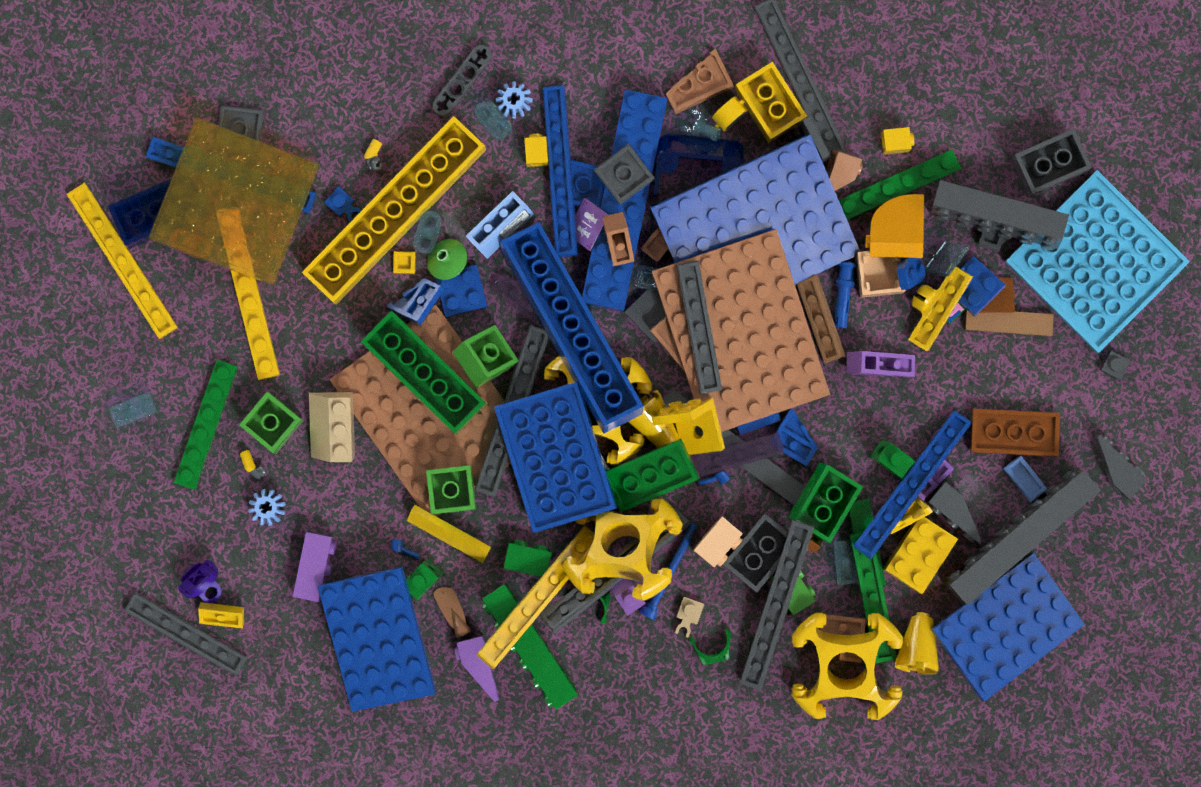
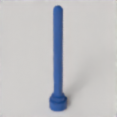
M691 523L688 526L667 567L672 570V576L697 530L695 523ZM666 588L653 596L649 603L646 602L645 606L641 607L639 613L655 620L658 614L657 605Z

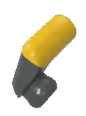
M372 139L364 154L367 166L371 171H379L382 168V162L377 154L382 143L375 139Z
M249 450L240 453L245 470L255 479H262L261 477L267 475L264 465L257 467L254 464Z

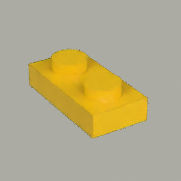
M200 602L198 608L199 624L243 629L244 607Z

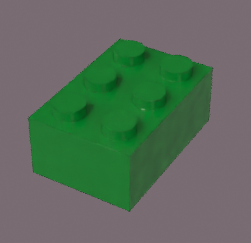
M820 462L787 519L791 522L793 519L815 526L813 535L825 542L831 543L863 486L831 466Z

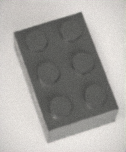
M1075 129L1021 151L1010 158L1028 198L1079 176L1092 168Z
M762 514L742 538V542L735 550H732L722 565L757 593L777 569L788 532L766 514Z

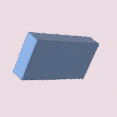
M1021 455L1003 468L1029 503L1048 490Z

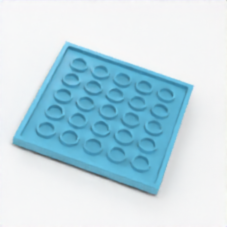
M1096 170L1056 210L1069 214L1059 248L1046 250L1037 243H1032L1031 245L1023 243L1005 263L1098 354L1190 261Z

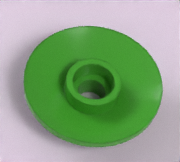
M445 239L438 242L430 250L427 257L429 272L439 280H449L456 277L463 271L467 263L466 248L455 239Z

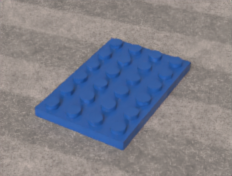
M577 382L494 407L533 533L617 508L584 398Z
M1032 553L1003 574L968 606L962 605L930 630L979 699L985 702L1085 624L1039 559Z
M403 566L318 586L352 712L435 695L436 688Z

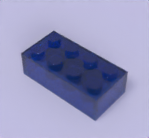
M185 172L108 206L122 241L129 249L210 215L195 179L189 172Z

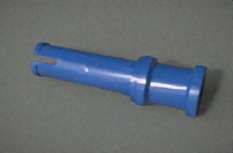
M840 262L838 264L839 276L835 283L838 286L834 324L836 328H847L851 288L855 286L853 277L857 264Z

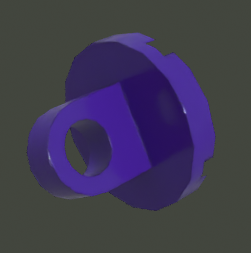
M205 560L204 564L199 562L193 565L182 576V584L178 585L179 592L186 598L199 596L206 603L216 602L222 593L221 587L215 581L218 575L217 566L209 560ZM209 587H214V593L211 596H205L206 590Z

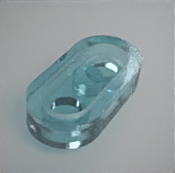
M484 100L476 105L475 115L494 138L501 140L511 134L512 126L510 121L492 101Z
M426 211L420 217L414 238V246L422 254L431 253L437 243L442 219L435 211ZM429 219L435 220V224L433 226L427 225V221ZM425 239L429 241L427 247L421 246V242Z

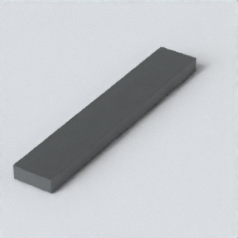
M699 260L676 264L700 394L722 390Z
M134 592L124 609V612L235 676L239 675L248 659V656L137 592Z

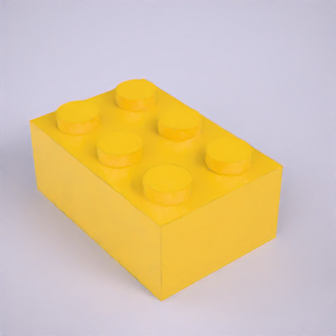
M773 62L735 85V92L740 100L743 99L745 101L744 106L748 109L749 114L768 143L800 125L802 120L807 118L806 113Z
M924 517L912 523L883 570L917 593L923 594L958 539Z

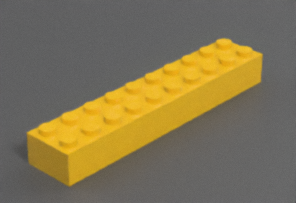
M453 116L302 273L337 305L486 151L485 145Z

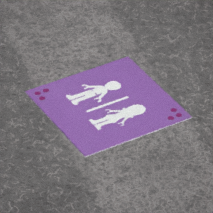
M584 198L575 215L577 242L591 251L604 226L602 217L608 216V214Z

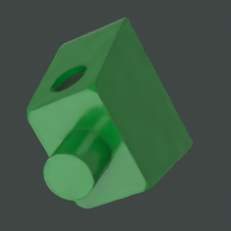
M884 440L880 441L869 456L871 460L899 481H902L915 463L911 457L895 445Z
M429 558L406 579L411 599L415 603L444 574Z

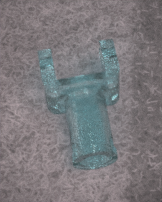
M689 108V114L696 117L697 120L692 128L680 124L678 129L692 138L702 134L716 141L721 134V129L707 123L702 112Z

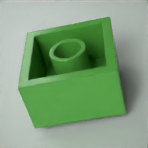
M496 325L463 341L453 351V354L475 388L507 372L519 361Z
M267 391L239 426L269 451L277 454L304 420L272 393Z
M471 465L426 470L432 515L476 510Z

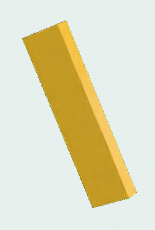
M417 505L413 506L407 519L411 524L481 563L484 562L491 548Z

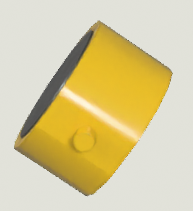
M735 96L726 102L712 116V119L717 123L715 127H720L723 131L732 127L748 111L744 106L745 101L743 99L740 101Z

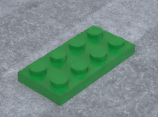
M682 438L606 470L614 499L621 512L700 478Z

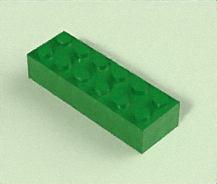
M392 310L361 341L454 434L457 435L487 405Z
M506 583L482 599L484 601L482 607L488 616L491 614L496 619L494 625L497 629L519 604ZM532 623L513 645L511 651H517L520 655L519 663L525 671L529 669L533 675L530 679L537 690L541 688L545 693L543 699L548 707H554L557 710L578 696V691Z

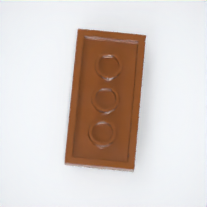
M972 409L970 452L1059 457L1060 413Z

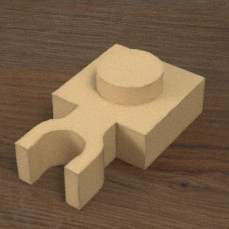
M683 596L676 616L682 619V622L676 627V634H678L681 627H685L687 629L685 637L689 638L690 624H698L704 607L703 603Z

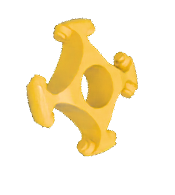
M560 355L550 362L544 370L545 380L555 381V378H559V373L561 372L566 375L568 384L574 383ZM622 357L621 367L624 369V372L630 373L627 378L631 385L637 383V390H640L639 393L650 395L652 383L645 370L633 358ZM599 425L592 426L595 435L615 442L619 448L618 450L612 449V452H608L607 463H610V465L617 466L627 461L644 446L645 438L642 434L633 433V436L629 437V442H626L622 438L620 426L604 434Z
M663 498L652 499L651 510L655 513L653 515H622L607 511L576 520L575 522L578 524H586L590 520L596 521L595 537L586 560L582 564L574 557H567L563 568L571 583L582 594L594 593L595 583L592 582V579L617 577L643 583V585L638 584L637 587L633 588L632 597L636 598V600L645 601L660 593L670 584L672 570L661 568V570L657 571V574L651 573V559L656 542L664 530L667 529L669 533L678 535L681 532L683 524L675 509ZM622 536H632L640 540L637 549L630 555L614 557L607 554L610 544Z
M814 613L809 616L792 634L793 647H803L804 644H807V640H811L815 644L820 664L819 674L815 686L810 690H807L803 684H793L792 697L796 703L815 719L826 718V707H823V703H818L819 701L839 697H853L875 702L876 704H871V708L867 707V719L879 720L892 711L902 699L901 686L892 685L887 691L881 690L877 685L874 668L878 648L882 642L887 641V644L893 649L902 648L903 636L899 630L881 614L871 613L868 614V626L876 630L857 635L832 634L818 629L826 625V614ZM845 652L854 653L863 659L866 664L865 669L855 678H839L828 668V664L834 656Z

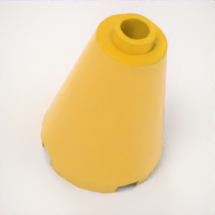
M658 390L652 391L654 396L648 398L645 395L640 398L644 406L643 413L628 422L657 448H660L678 440L679 436L673 423L653 426L651 417L658 414L659 409L666 408L661 394Z
M917 612L915 616L911 617L903 639L902 648H900L895 661L896 669L910 672V670L917 671V674H937L939 664L936 637L930 630L934 627V619L929 617L930 614Z

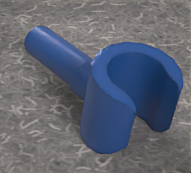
M720 471L711 477L698 480V483L701 486L718 480L719 484L722 485L729 481L730 477L726 471Z
M392 540V550L407 554L418 560L420 554L403 548V540Z

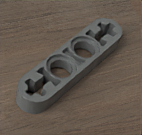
M476 46L433 102V109L438 116L446 117L451 114L490 63L492 55L487 46ZM486 51L485 55L487 58L480 59L478 65L481 67L478 69L470 60L472 59L475 62L478 59L477 52L482 53ZM466 67H472L475 70L472 78L463 76V70ZM453 84H459L462 87L459 95H452L450 93V87ZM446 93L455 101L452 103L449 100L446 104L448 110H441L440 112L438 111L439 106L437 104L439 102L443 104L447 98L444 96Z

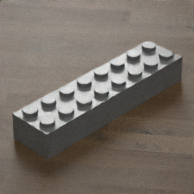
M1084 470L1068 471L1061 477L1063 482L1056 486L1052 485L1044 492L1046 496L1043 499H1036L1028 506L1030 510L1027 513L1018 514L1011 521L1013 525L1008 528H1002L995 534L996 539L993 542L989 543L988 541L978 549L980 553L977 556L968 557L962 563L964 566L962 569L954 570L946 576L947 581L944 585L960 604L968 606L1101 491Z

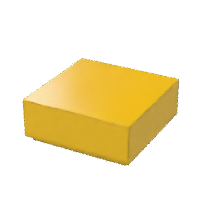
M394 251L393 273L415 274L416 252Z

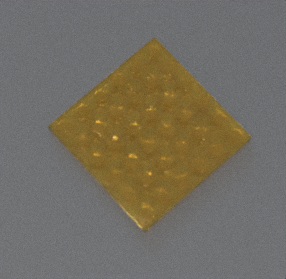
M196 117L151 230L149 240L274 286L320 164Z

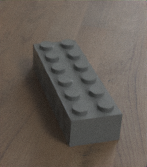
M940 180L931 213L939 221H955L956 225L961 227L974 226L980 232H996L1002 238H1018L1024 244L1031 245L1032 243H1037L1046 250L1059 248L1069 218V214Z

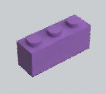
M306 532L293 597L321 602L318 586L325 584L326 576L330 577L332 564L329 563L330 555L335 554L337 542H333L334 537Z

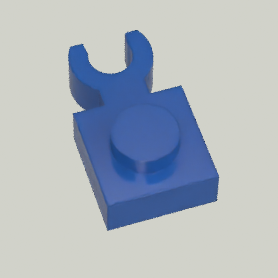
M339 186L324 202L340 217L346 213L350 222L353 220V213H360L362 211L360 208L352 207L355 200Z

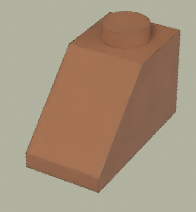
M836 149L832 150L826 172L834 191L851 183L861 173L863 167L861 158Z
M620 212L603 216L602 220L613 266L634 262L624 213Z

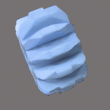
M515 81L512 82V88H509L507 83L504 84L506 91L499 89L498 94L502 97L496 98V103H502L498 106V110L502 111L505 109V117L512 112V119H516L517 112H519L521 117H524L522 109L530 111L531 108L527 104L533 102L532 98L527 97L531 94L530 90L523 91L524 84H520L516 88ZM512 96H517L518 101H516L515 105L511 101L508 102V100H512Z
M266 489L261 490L262 497L255 493L254 497L257 501H249L250 505H255V508L248 510L249 513L256 512L252 520L256 521L260 518L259 525H264L267 519L269 526L273 525V519L276 522H280L281 519L277 514L285 515V511L279 510V507L286 506L285 502L278 503L282 495L278 494L274 497L275 490H270L267 495ZM270 502L269 506H272V510L264 513L265 509H262V505Z

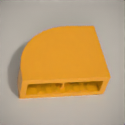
M911 194L899 196L885 202L876 210L871 220L870 235H866V248H870V257L923 258L924 195Z

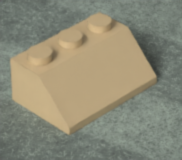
M353 392L309 393L311 457L327 462H352L355 457Z

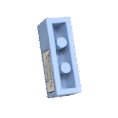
M512 191L466 237L488 259L501 246V240L513 235L534 213Z

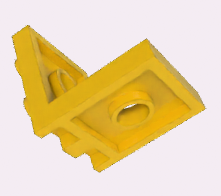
M713 398L706 401L693 399L683 404L681 401L668 404L669 407L659 409V413L651 417L653 426L675 423L679 439L682 438L689 455L717 452L725 449ZM696 426L702 429L703 436L697 435L695 432Z

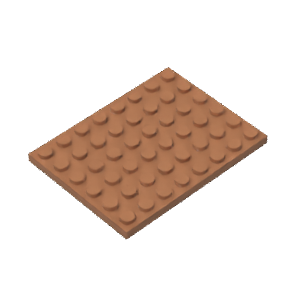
M777 229L651 271L693 399L706 401L713 398L721 432L830 395ZM699 260L722 390L700 394L676 266V264Z
M437 305L432 307L421 325L412 321L407 326L487 403L457 435L370 351L330 379L338 392H353L355 417L418 506L431 513L426 470L471 465L475 490L498 422L494 407L504 404V399L491 381L475 388L453 354V351L462 343V340ZM510 457L508 458L506 467H508L511 464Z

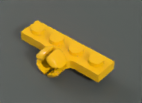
M953 265L937 290L929 285H922L916 292L926 299L919 296H913L912 306L921 311L922 318L908 340L925 351H929L973 276Z

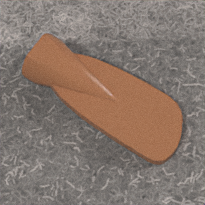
M447 587L435 590L434 598L445 619L455 630L456 638L460 639L470 634L472 631L466 624L462 606L454 590Z

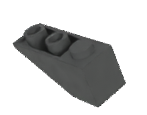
M1096 435L1093 439L1109 485L1125 500L1131 499L1148 481L1144 477L1145 473L1138 466L1135 465L1133 467L1128 462L1129 457L1120 450L1117 452L1112 447L1113 442L1108 437Z
M944 480L928 499L931 504L929 506L930 509L938 515L943 513L948 517L946 520L948 524L955 529L959 526L965 531L964 537L972 543L976 540L980 544L982 540L963 495Z

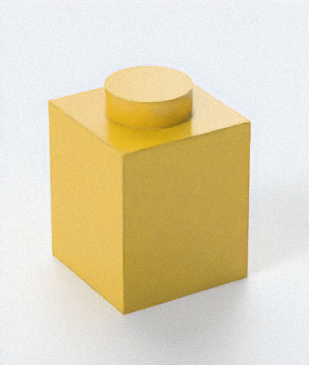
M909 127L886 129L881 132L883 155L909 152L912 149L911 146H914V134L910 133Z
M530 134L529 138H524L527 167L549 166L546 136Z

